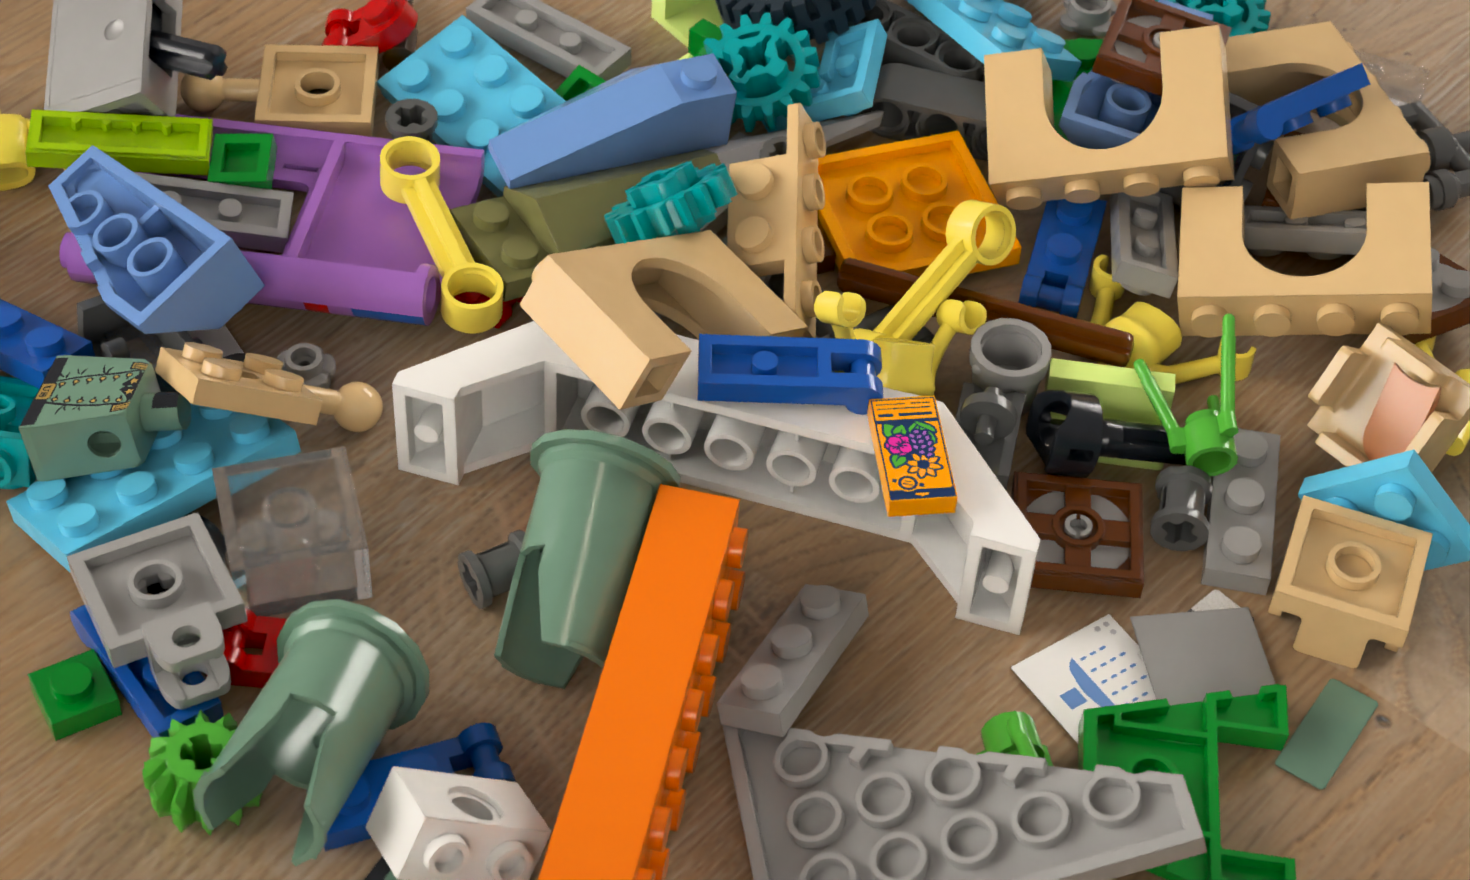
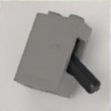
M53 0L44 110L176 117L178 73L208 80L214 79L216 75L223 76L228 68L225 64L227 53L218 45L181 37L183 0Z

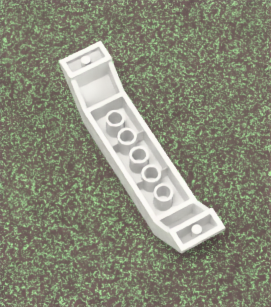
M535 321L399 371L392 382L399 470L459 485L465 473L530 452L533 442L545 433L563 429L594 430L624 437L652 449L671 462L681 476V483L909 542L957 602L955 618L1020 635L1041 539L946 405L941 401L936 400L958 496L955 513L888 517L867 414H855L849 411L845 405L697 401L699 343L697 339L677 335L692 352L661 401L621 410L613 404ZM883 387L884 398L919 396Z

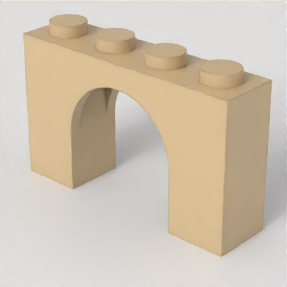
M1331 21L1232 36L1228 38L1225 46L1228 91L1258 106L1362 63L1354 53L1352 45L1345 41ZM1365 66L1364 69L1370 85L1349 94L1352 105L1324 116L1341 127L1277 138L1274 141L1266 186L1289 219L1325 215L1326 213L1366 208V183L1423 182L1424 175L1430 168V151L1426 142L1418 137L1403 117L1400 108L1392 103L1378 84L1375 75L1370 73ZM1316 109L1310 111L1318 114Z
M1213 25L1159 32L1162 70V100L1159 110L1151 124L1140 135L1123 145L1108 149L1080 147L1067 141L1056 132L1054 128L1052 71L1042 48L984 55L989 186L998 204L1015 210H1029L1040 206L1043 201L1065 199L1072 203H1089L1099 199L1100 195L1124 192L1129 196L1143 197L1157 193L1160 188L1183 185L1186 188L1215 187L1220 181L1234 180L1226 49L1220 26Z
M1429 182L1366 183V238L1362 248L1345 265L1328 273L1314 276H1291L1272 271L1259 264L1249 254L1244 245L1243 186L1182 188L1177 292L1179 326L1182 336H1202L1206 338L1222 336L1223 316L1228 313L1235 317V336L1278 337L1282 335L1342 336L1370 334L1377 323L1388 325L1400 335L1431 334L1432 262Z
M711 230L548 254L534 269L531 277L533 282L520 303L525 312L619 410L661 401L692 352L654 312L682 325L698 339L699 334L802 337L808 328Z

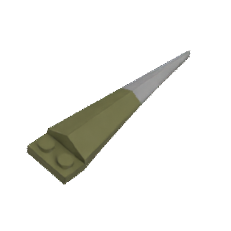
M874 111L819 122L824 132L826 147L879 127L884 111ZM787 129L731 140L725 145L528 186L513 189L504 186L503 196L452 208L450 213L475 263L487 265L501 276L504 284L503 301L505 302L525 296L533 282L531 277L534 269L548 254L614 245L615 242L606 224L604 215L611 212L613 206L626 202L627 195L625 190L637 185L642 181L641 178L660 169L665 170L678 166L686 161H692L694 168L698 167L699 170L713 163L716 166L724 163L729 172V164L759 159L760 150L763 148L764 142L774 137L787 136Z

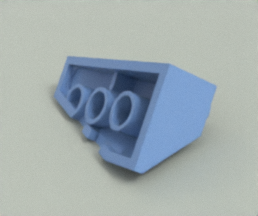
M1167 0L1158 1L1209 20H1213L1214 17L1212 14ZM1092 70L1088 74L1083 72L1073 81L1059 126L1069 141L1077 146L1089 149L1117 147L1136 138L1151 124L1159 110L1162 96L1131 85L1117 83L1111 78L1092 72Z
M714 54L634 68L490 139L488 150L508 188L513 189L725 145L728 143L737 92Z
M94 145L48 185L68 228L74 234L82 250L80 253L87 267L91 270L97 281V288L103 301L111 310L144 334L220 329L265 286L231 237Z

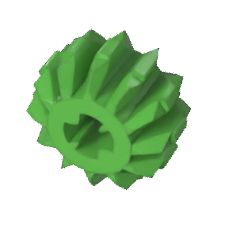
M200 709L194 724L186 726L172 719L168 729L169 737L151 738V746L148 749L150 759L144 762L145 768L142 769L144 785L150 792L151 805L158 816L172 815L173 824L178 827L180 832L196 821L201 822L202 828L209 835L213 831V829L208 830L199 811L195 810L193 790L203 772L210 770L238 727L230 712L217 722L211 723ZM262 793L243 807H258ZM242 808L227 820L239 826L241 817H243Z

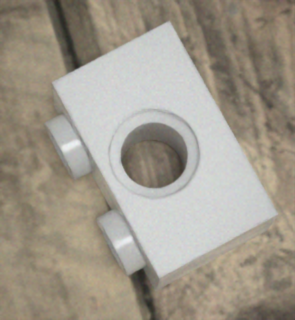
M396 766L392 767L365 827L397 880H529L552 833L517 782Z

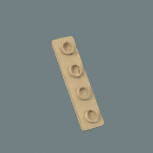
M801 103L789 104L787 107V154L729 164V174L738 195L730 198L732 202L728 204L727 247L758 277L784 273L783 302L808 326L802 337L816 338L814 302L817 296L822 293L820 284L817 281V263L824 260V242L821 231L817 226L818 210L823 209L825 206L824 186L818 174V158L825 156L826 142L820 123L818 121L812 122Z

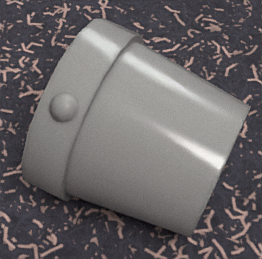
M1000 318L986 322L977 328L971 339L969 363L972 367V383L983 390L987 387H997L1002 391V394L1014 391L1026 393L1022 417L1029 411L1040 382L1044 379L1050 366L1052 353L1048 337L1035 325L1020 319Z

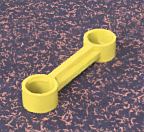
M406 136L396 138L388 142L380 153V187L383 193L391 200L407 204L442 277V318L451 328L463 333L475 334L488 331L500 321L502 316L503 280L493 268L475 263L439 190L440 154L437 148L431 142L419 137ZM402 166H417L426 171L417 175H404L394 171V169ZM464 292H478L488 296L490 300L481 304H465L456 300L454 296Z
M966 200L960 203L951 213L947 223V246L873 331L864 328L854 329L855 338L873 341L874 338L912 340L934 315L939 305L946 301L977 263L992 266L999 264L1009 255L1016 237V224L1012 213L1002 205L983 201ZM985 217L986 234L982 244L977 249L976 231L980 221Z

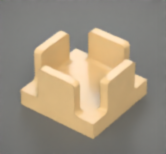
M1377 323L1360 348L1342 346L1308 394V398L1321 406L1307 426L1319 434L1315 443L1346 467L1370 461L1363 447L1364 431L1393 365L1397 363L1401 370L1416 382L1429 387L1441 388L1439 402L1434 412L1428 417L1404 451L1414 449L1432 473L1470 420V384L1388 325Z
M1303 495L1268 613L1281 616L1283 611L1301 618L1293 645L1294 650L1349 668H1357L1359 666L1368 640L1374 639L1384 642V649L1397 652L1399 647L1403 648L1410 629L1433 533Z

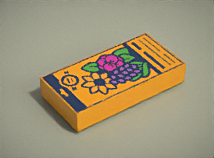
M935 395L869 399L867 417L887 516L955 513L958 496Z

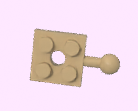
M265 44L260 79H224L222 76L216 75L214 79L208 80L185 74L180 84V93L186 105L199 112L215 110L223 101L257 102L254 122L258 124L372 137L378 85L376 81L378 80L380 64L378 47ZM314 89L329 90L323 94H310V90Z
M185 342L183 351L165 347L160 348L155 372L194 405L316 426L320 413L333 415L336 422L342 428L351 432H363L371 429L378 423L382 415L383 402L380 394L374 387L364 382H350L336 391L304 385L303 377L282 370V361L265 355L246 353L244 362L222 358V350L201 343Z

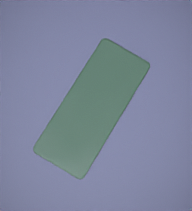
M1330 679L1276 759V766L1320 790L1325 789L1378 707V702L1336 679Z

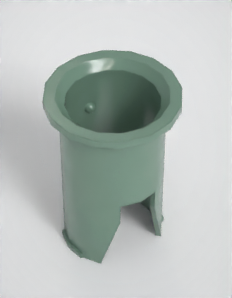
M563 429L543 434L532 444L530 465L541 478L514 571L494 657L502 664L501 667L513 674L537 684L561 689L566 688L584 656L603 669L659 486L664 484L680 488L681 476L671 462L646 446L624 437L594 430Z
M340 599L311 601L290 614L277 638L279 665L210 770L203 772L193 790L195 810L199 811L208 830H212L262 793L274 774L296 787L307 789L308 792L304 804L305 810L291 861L295 867L310 859L316 860L327 841V832L386 732L415 719L430 694L429 668L418 645L396 622L368 606Z

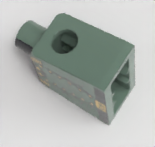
M60 355L56 356L19 427V431L37 481H50L134 468L144 463L158 431L186 430L191 421V404L178 391L161 392L153 365L145 359Z

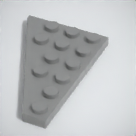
M722 725L754 880H1112L1207 852L1204 836L1184 776L1181 774L1156 771L1133 774L1124 771L1120 767L1096 764L1094 771L1048 766L1046 758L989 751L984 754L974 755L967 753L962 748L939 746L937 752L894 747L889 739L839 733L831 736H820L811 730L789 728L787 734L781 737Z

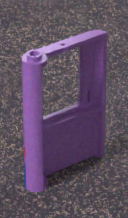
M176 114V117L207 118ZM210 118L213 119V140L214 134H273L277 145V155L272 188L297 190L307 193L282 255L241 251L265 285L248 304L423 326L431 324L441 299L442 277L407 204L391 200L383 193L380 187V153L383 147L394 139ZM433 144L440 154L439 190L449 210L476 203L483 181L484 150ZM402 166L394 169V171L404 175H417L426 171L417 166ZM136 172L160 176L172 175L205 180L208 179V175ZM72 232L65 233L59 252L62 267L67 268L71 280L75 282L97 284L93 273L87 267L80 253L82 250Z

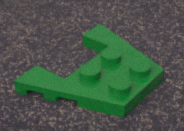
M1286 685L1261 686L1258 694L1233 697L1230 690L1206 693L1203 701L1169 705L1166 698L1084 709L1078 725V769L1094 771L1096 764L1120 767L1124 771L1133 774L1156 771L1184 776L1204 836L1207 852L1145 871L1166 880H1296L1295 859L1223 849L1220 837L1218 742L1282 751L1289 736Z

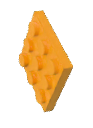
M959 131L828 154L818 158V174L821 177L825 191V206L823 209L818 210V218L836 253L835 262L839 270L844 259L853 258L921 276L947 246V223L951 213L960 203L966 200H977L998 204ZM985 217L980 221L976 231L977 249L982 244L986 234ZM1015 237L1011 252L1002 262L992 266L977 263L969 274L1019 264L1022 246L1017 237Z

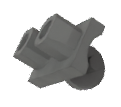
M963 382L956 421L1004 489L1007 490L1026 393L1014 391L1002 394V391L997 387H987L983 390L976 384Z

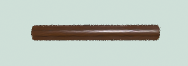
M846 258L838 273L837 286L842 292L856 293L863 298L895 306L920 276L853 258ZM957 287L946 299L961 302L969 300L982 304L987 310L986 322L1000 318H1012L1031 323L1045 333L1051 343V349L1113 366L1126 367L1133 351L1134 337L1125 331Z

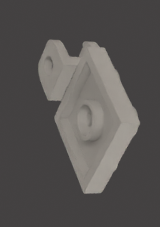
M198 512L67 556L71 576L113 668L148 657L150 670L163 697L171 706L177 709H186L229 692L231 676L227 660L223 654L225 643L222 630L247 621L245 604ZM159 583L163 589L169 590L157 595H148L147 586ZM199 671L208 675L202 683L197 685H188L182 682L184 676L191 672Z

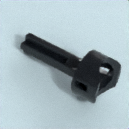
M1047 390L1035 396L1029 410L1026 435L1045 464L1044 470L1049 475L1087 478L1093 472L1099 457L1186 465L1184 454H1173L1170 452L1167 433L1162 425L1103 419V411L1099 399L1092 393ZM1050 412L1063 414L1067 417L1065 420L1051 418Z

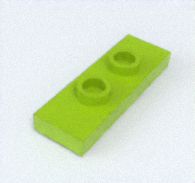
M32 109L26 145L27 167L67 169L94 145L132 172L208 175L212 153L213 119Z

